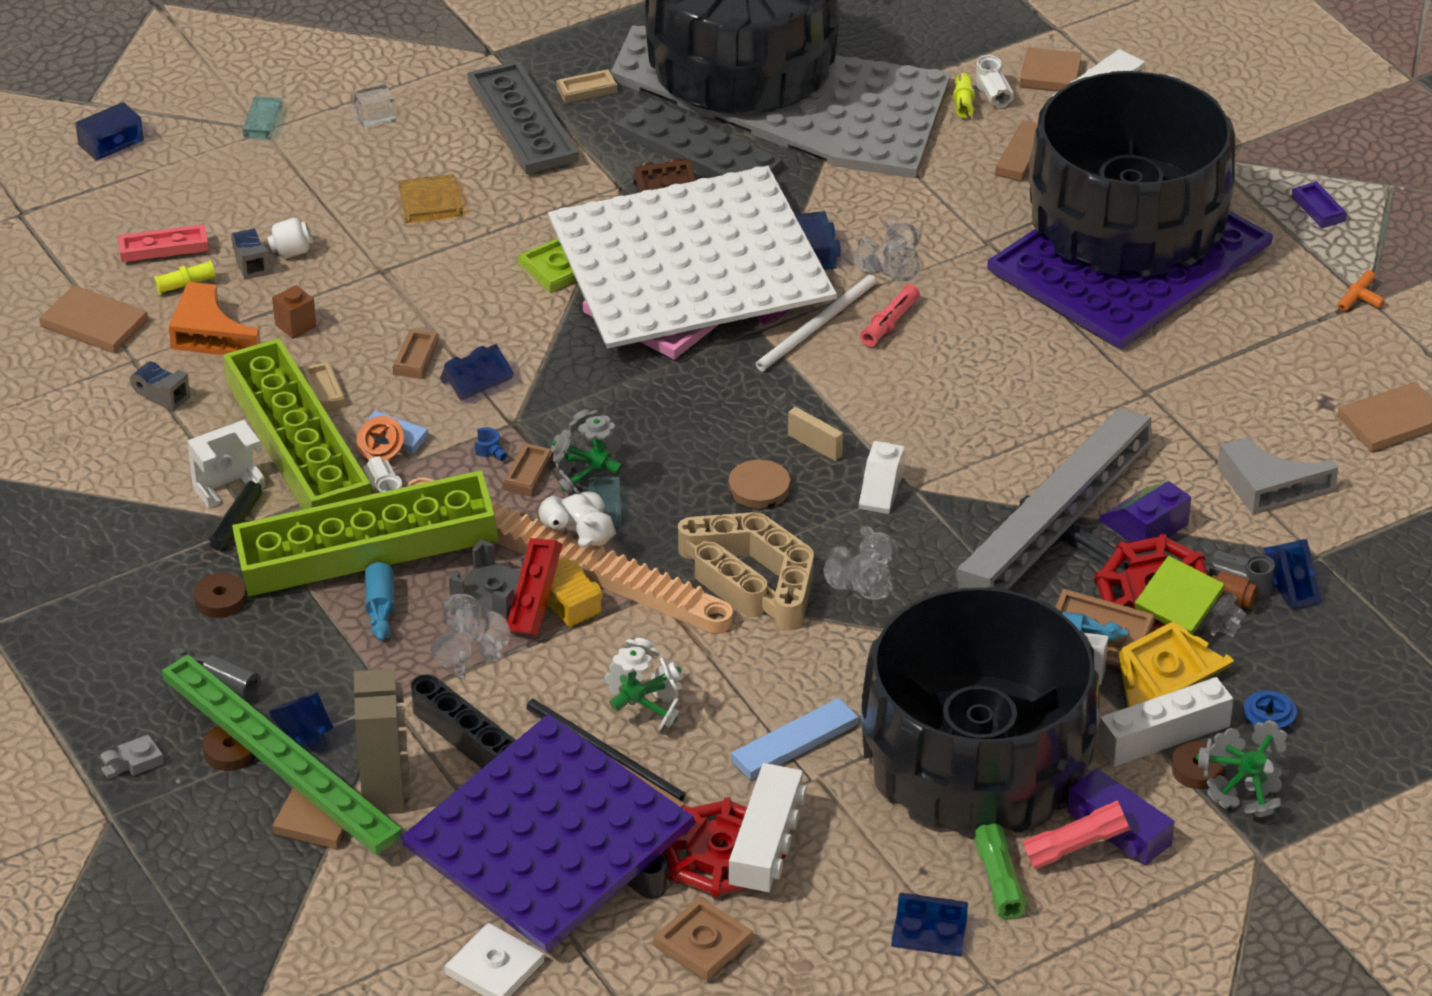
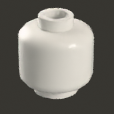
M293 217L275 223L272 226V235L268 236V242L273 253L278 252L282 258L289 259L308 252L309 244L313 243V238L307 222H302L299 218Z

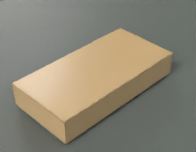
M609 69L556 80L557 90L565 104L618 93L617 83Z
M330 361L300 368L301 373L325 411L346 407L345 397Z
M797 407L788 412V435L834 461L842 457L843 432Z

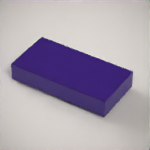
M1317 181L1292 189L1291 197L1320 228L1346 221L1347 213Z

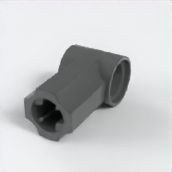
M1217 550L1212 559L1209 576H1218L1220 571H1225L1251 579L1253 584L1258 585L1256 597L1263 598L1269 596L1274 590L1275 564L1270 557L1265 555H1254L1246 559Z

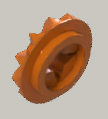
M377 416L369 419L362 425L357 434L356 444L358 451L368 462L370 458L378 456L383 460L393 461V456L398 452H402L401 447L406 439L403 428L397 420L389 416ZM372 436L381 438L385 436L389 445L380 444L378 446V443Z

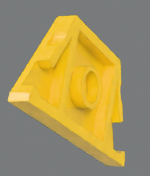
M1173 621L1128 644L1119 652L1127 705L1131 707L1203 682L1229 668L1234 660L1227 654L1222 657L1207 648L1208 642L1198 636L1191 635L1187 629Z

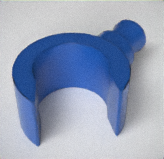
M490 427L477 429L478 441L480 442H475V454L481 457L494 456L500 461H504L507 458V453L500 446L498 431Z

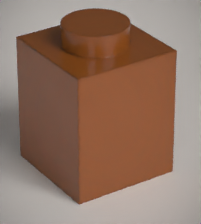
M295 285L272 297L275 325L292 339L316 327L314 298L299 286Z

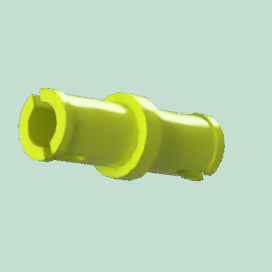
M967 73L961 74V81L960 76H956V88L953 91V99L956 103L955 111L961 118H967V111L969 116H971L974 110L975 91L972 88L973 80Z
M211 260L188 268L180 266L177 271L154 276V282L159 295L182 287L185 288L187 282L199 283L216 279Z

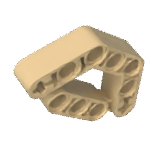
M762 513L696 516L685 518L679 522L678 552L686 559L695 560V578L698 582L746 616L757 617L766 612L774 618L776 626L783 630H795L802 625L813 582L814 551L811 547ZM750 555L779 576L776 591L768 586L767 580L736 556Z

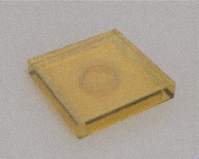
M454 174L398 181V190L406 223L463 216V207Z

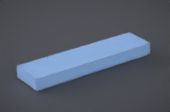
M837 698L731 752V761L751 781L758 777L763 763L780 766L857 726L859 717L840 698Z

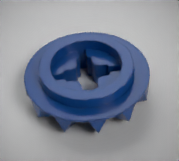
M1266 690L1253 693L1245 700L1243 707L1245 721L1251 722L1253 729L1257 722L1264 724L1268 720L1278 724L1281 730L1283 727L1291 728L1297 715L1295 703L1288 696L1276 691ZM1269 707H1273L1272 716L1266 715L1267 710H1269Z

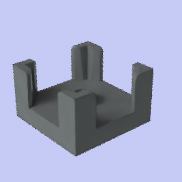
M480 539L473 547V569L464 580L460 578V571L455 570L449 578L450 604L453 608L506 626L521 571L495 563L494 545ZM525 554L521 556V565H523Z

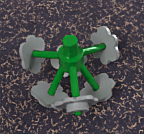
M584 409L576 413L572 417L573 421L569 424V430H563L561 435L558 434L552 442L553 462L556 463V468L559 470V475L562 478L558 483L561 486V491L566 492L568 496L573 493L580 494L574 485L595 468L599 471L605 468L617 475L622 467L620 462L614 460L615 452L620 450L622 444L619 438L613 437L615 424L610 421L608 416H600L597 410L590 412L589 409ZM579 429V433L585 435L586 439L590 440L586 443L587 451L577 448L575 443L570 442L571 432ZM576 462L589 464L572 479L568 478L567 475L570 474L571 468L575 467Z
M1268 720L1264 724L1257 722L1254 725L1255 732L1252 734V740L1260 746L1257 751L1253 750L1247 753L1242 751L1246 745L1245 740L1240 738L1238 730L1234 728L1227 729L1224 734L1218 733L1214 738L1215 744L1212 746V739H1208L1207 748L1200 747L1199 754L1196 755L1198 768L1205 769L1204 777H1208L1210 762L1219 763L1221 766H1227L1228 764L1237 765L1239 770L1229 782L1220 775L1215 779H1208L1207 785L1209 788L1207 793L1209 797L1225 809L1229 806L1232 808L1238 807L1240 800L1236 796L1238 792L1234 786L1244 777H1247L1244 782L1245 787L1250 792L1256 791L1258 801L1246 805L1244 812L1254 813L1255 817H1267L1275 812L1274 808L1282 805L1280 798L1265 799V796L1269 792L1276 793L1281 789L1282 783L1279 778L1282 775V771L1279 767H1273L1272 762L1266 758L1264 752L1271 753L1274 750L1284 752L1288 747L1285 741L1287 733L1281 730L1274 721Z

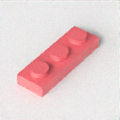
M205 224L117 235L121 262L209 251Z

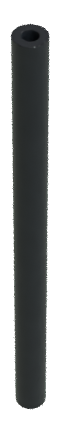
M533 698L527 703L526 709L542 719L547 714L551 715L607 756L683 802L686 793L536 699Z

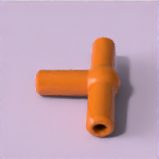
M1367 270L1356 283L1350 285L1349 291L1338 302V308L1341 311H1347L1357 299H1361L1377 308L1382 307L1385 301L1384 297L1366 289L1376 278L1375 273Z

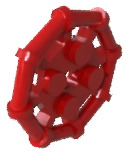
M1160 533L1159 537L1129 543L1121 541L1116 545L1115 552L1101 571L1095 573L1094 583L1098 585L1102 600L1135 609V601L1168 557L1165 555V551L1182 559L1181 562L1208 575L1204 563L1206 557L1201 551L1195 552L1167 538V534ZM1154 550H1156V553H1151V554H1146V555H1141V556H1137V555H1136V554H1140V553H1144V552H1149V551H1154ZM1123 561L1129 563V568L1126 572L1125 570L1122 574L1116 572ZM1111 586H1121L1123 597L1115 601ZM1160 621L1155 622L1152 632L1166 624Z
M724 797L722 801L691 808L688 806L682 807L694 817L695 825L691 827L687 835L683 834L663 852L670 871L669 878L674 883L682 882L712 894V898H719L722 894L749 889L729 885V859L747 807L731 801L730 797ZM716 816V820L707 822L708 817ZM723 842L727 843V847L724 848L715 846L721 845ZM686 849L688 857L680 861L676 850ZM782 854L781 859H784L786 854ZM699 869L713 876L710 879L692 871Z

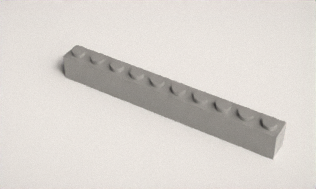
M1118 408L981 546L976 548L975 552L964 563L959 565L956 572L959 589L987 587L1009 589L1152 443L1151 417Z

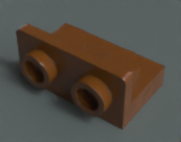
M680 158L670 159L665 163L658 164L652 162L643 163L634 168L632 178L633 183L637 184L638 193L644 190L669 187L672 184L695 181L691 160H682Z

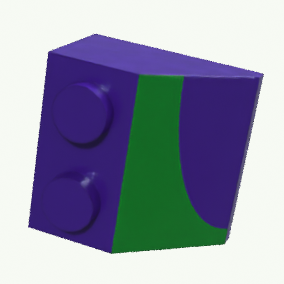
M1170 481L1143 488L1100 515L1099 521L1129 542L1159 537L1160 533L1167 534L1168 538L1188 525L1191 496Z

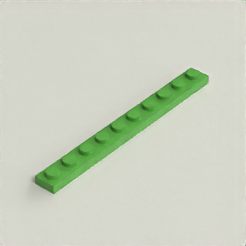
M187 654L162 670L163 680L373 854L377 856L401 840L402 828L190 655Z

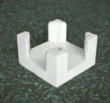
M245 420L187 440L192 486L208 509L222 503L213 489L235 480L241 479L245 485L248 481L252 480L255 483L259 482L262 485L261 489L265 488L264 476L254 464L252 448L257 453L261 452V443Z

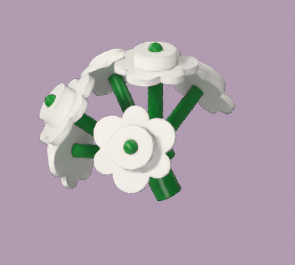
M627 639L625 648L619 649L618 654L613 657V662L609 666L610 672L604 676L605 682L609 684L610 692L616 695L609 703L618 712L628 703L635 705L638 702L664 717L657 731L660 732L663 725L670 728L673 722L678 721L676 716L679 710L674 708L678 701V690L682 689L679 682L683 679L682 669L675 661L670 663L668 658L661 657L660 662L662 666L657 667L656 672L651 674L650 681L641 684L642 673L648 670L651 658L656 659L660 655V651L653 648L654 644L647 639ZM653 693L656 698H661L665 704L670 703L672 699L674 701L667 711L644 698V696Z

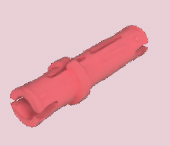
M912 284L905 285L902 291L883 311L877 312L872 317L871 323L860 333L861 341L865 345L873 347L883 335L889 334L894 329L897 320L919 299L920 292L918 288Z

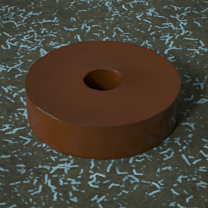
M216 573L204 577L194 588L196 608L202 614L214 618L228 617L239 612L246 603L244 582L239 577L228 573Z
M220 726L211 729L203 739L204 758L210 766L218 770L234 771L244 768L256 757Z
M1192 741L1180 745L1173 753L1171 765L1172 774L1179 783L1193 789H1208V779H1215L1219 775L1225 776L1226 766H1221L1219 763H1209L1208 777H1204V768H1198L1196 755L1199 754L1200 747L1207 748V742Z

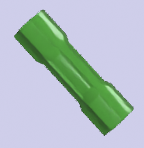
M997 823L983 824L975 830L976 837L974 841L988 876L997 915L1004 920L1010 918L1018 919L1026 913L1025 906L1027 901L1022 886L1016 877L1004 829Z

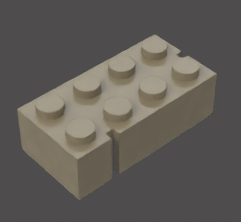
M395 668L353 671L355 725L362 797L383 814L404 813V799H410L409 778L403 779V775H409L408 754H401V752L407 751L406 730L400 731L399 727H406L405 707H398V703H404L403 682H396Z

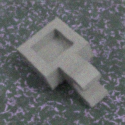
M148 734L119 745L118 752L108 750L100 755L101 760L106 765L101 767V771L107 779L114 778L127 770L135 776L164 764L163 754Z

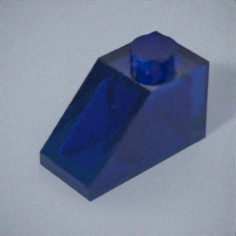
M1307 539L1290 541L1264 548L1265 556L1270 557L1275 564L1274 585L1289 608L1321 601Z
M318 692L298 697L268 711L281 730L297 744L306 742L308 747L326 739L324 733L334 729Z

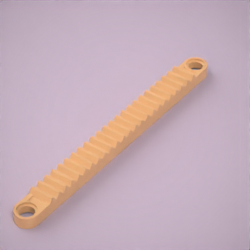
M425 477L416 478L410 481L407 486L434 480ZM496 501L492 502L499 539L495 543L521 554H526L530 538L556 540L563 544L559 559L567 556L572 561V564H579L586 578H589L590 582H596L602 588L710 633L726 632L733 625V609L731 605L726 601L704 593L701 586L695 589L689 581L683 584L679 577L673 580L667 572L661 575L658 568H654L651 571L646 563L639 566L636 559L633 558L631 561H628L624 554L618 557L612 549L608 553L604 546L596 548L589 545L582 548L578 545L579 537L574 539L571 532L565 535L562 530H553L545 525L543 526L537 518L531 521L528 514L521 517L518 510L510 512L508 506L504 505L500 508ZM712 614H722L725 617L723 619L714 620L711 619L709 616Z

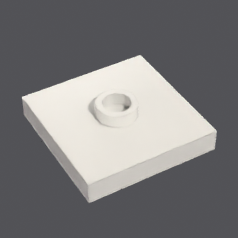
M487 923L444 966L445 975L482 996H511L544 963V953Z

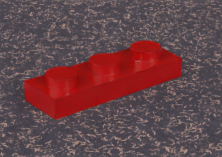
M530 538L505 630L513 634L539 635L562 550V543L556 540Z

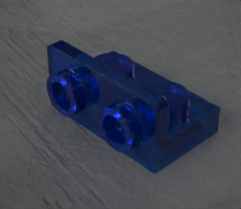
M494 344L487 348L480 346L473 350L469 356L462 359L460 357L452 358L445 363L440 380L442 383L449 381L461 401L512 379L514 372L497 344Z
M899 893L891 947L961 957L967 929L968 902L919 894Z

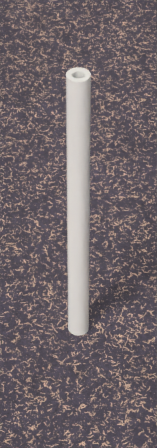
M868 275L759 359L756 362L757 369L763 372L873 287L877 283L876 278L873 275Z

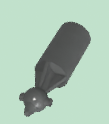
M189 648L172 649L170 651L175 661H178L187 654L190 655L243 700H251L258 691L261 680L260 675L252 670L215 654L195 656Z

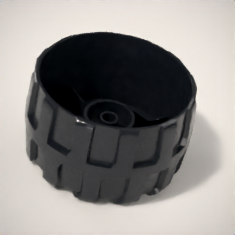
M646 0L645 29L649 63L655 69L658 82L669 93L690 103V105L702 109L734 114H755L786 108L817 91L828 79L830 65L833 64L836 54L839 29L838 0Z
M1111 71L1109 73L1084 77L1069 83L1045 102L1039 112L1038 125L1035 130L1029 164L1032 223L1037 234L1044 233L1054 244V252L1067 261L1073 258L1089 263L1093 271L1108 275H1117L1121 270L1135 271L1141 277L1155 276L1169 272L1171 266L1177 264L1187 267L1196 263L1210 252L1211 245L1221 239L1227 224L1235 180V131L1231 119L1226 116L1218 101L1210 94L1178 78L1164 74L1138 71Z
M995 587L953 588L935 592L909 606H904L887 620L886 626L879 638L872 642L869 649L861 704L864 758H871L874 785L885 799L893 796L899 803L908 808L911 819L932 828L937 823L956 827L960 835L976 837L975 830L983 824L997 823L1003 829L1010 828L1014 832H1023L1047 822L1052 810H1062L1068 807L1069 789L1078 784L1087 775L1099 727V675L1094 670V649L1085 633L1080 631L1063 615V612L1054 606L1030 596L1013 592L1012 590Z

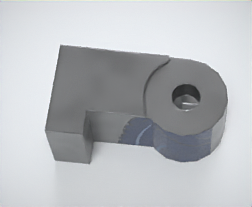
M256 229L231 233L236 261L244 280L270 274L268 252L265 245L261 244ZM250 263L261 265L256 269H247V264Z
M149 361L130 376V384L138 394L172 412L190 398L188 374L180 370L173 374L162 369L157 363Z

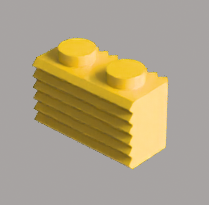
M566 556L558 561L547 604L572 628L574 624L583 623L585 619L588 620L590 617L601 613L603 593L596 582H590L589 578H586L579 564H572V561Z

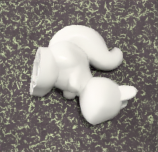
M582 492L564 499L552 495L547 497L539 507L540 521L546 527L555 530L564 529L567 533L571 532L573 536L578 534V545L582 548L589 545L603 546L616 534L611 516L603 513L605 504L597 493Z

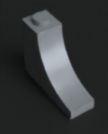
M1246 437L1220 445L1217 468L1250 512L1255 514L1335 491L1339 467L1333 460L1305 463L1278 458L1263 451Z

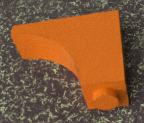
M187 282L169 324L171 349L223 355L260 344L259 328L239 324L221 312L219 309L217 285Z

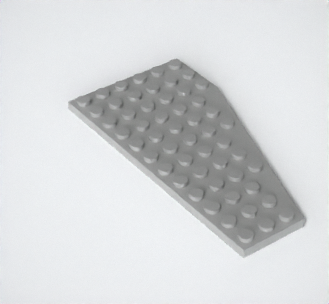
M633 25L611 70V75L616 83L639 92L642 89H646L677 101V106L712 120L716 117L750 129L751 134L785 148H789L792 145L826 158L827 164L832 166L909 178H917L951 80V72H944L938 69H924L911 65H897L884 61H870L857 57L835 55V60L830 65L829 77L817 91H814L794 105L755 114H734L706 110L690 105V103L669 93L658 82L655 69L649 63L645 26Z

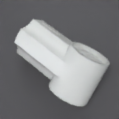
M985 55L977 60L975 85L985 93L991 105L996 106L997 109L1005 108L1013 101L1014 92L1001 71V60L992 55Z
M378 456L370 458L369 462L363 466V472L371 483L373 494L403 488L402 479L395 475L388 460H383Z

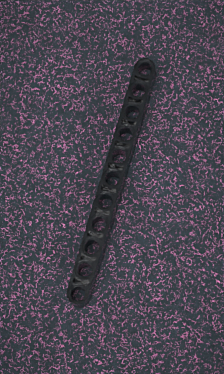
M424 674L412 680L411 697L413 713L479 767L484 768L516 741V739L437 677ZM659 855L628 882L627 885L645 898L655 899L663 896L668 888L667 861L664 856Z

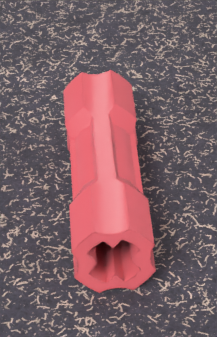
M1117 800L1094 810L1086 817L1053 831H1045L1022 842L1033 868L1037 870L1060 860L1066 854L1099 840L1110 839L1131 829Z

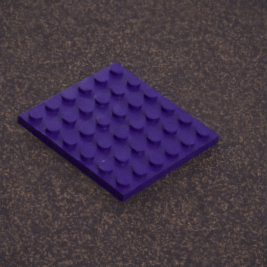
M547 714L401 836L403 846L544 952L548 953L695 824L694 817L554 717Z

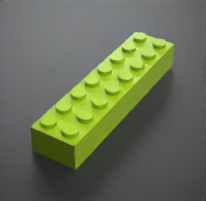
M280 338L223 354L226 384L302 510L371 495L370 481Z
M482 470L232 525L248 597L365 571L369 565L377 562L392 565L475 546L480 539L490 543L499 541L495 514Z

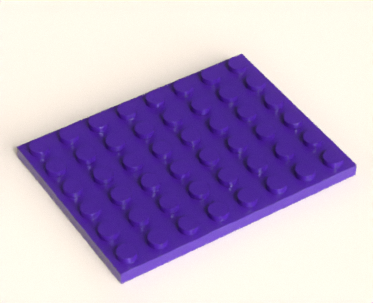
M1229 210L1223 236L1218 242L1211 245L1210 252L1205 257L1187 267H1182L1178 264L1171 266V270L1165 274L1141 277L1135 271L1121 270L1117 275L1103 274L1093 271L1089 263L1073 258L1067 261L1054 252V244L1044 233L1038 235L1034 229L988 259L987 269L1121 349L1271 245L1273 234Z

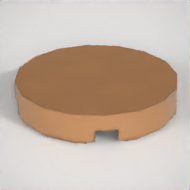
M761 459L750 460L737 465L730 472L728 489L729 493L733 494V499L737 503L748 508L764 509L768 508V504L775 503L776 506L788 497L790 477L788 471L775 462Z

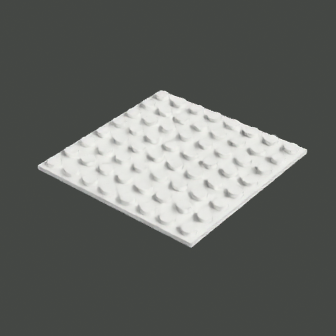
M769 166L754 167L750 170L736 173L730 172L712 178H701L683 184H672L669 187L644 190L641 193L616 196L612 199L598 202L592 201L584 205L569 208L563 207L548 212V218L607 349L837 299V294Z

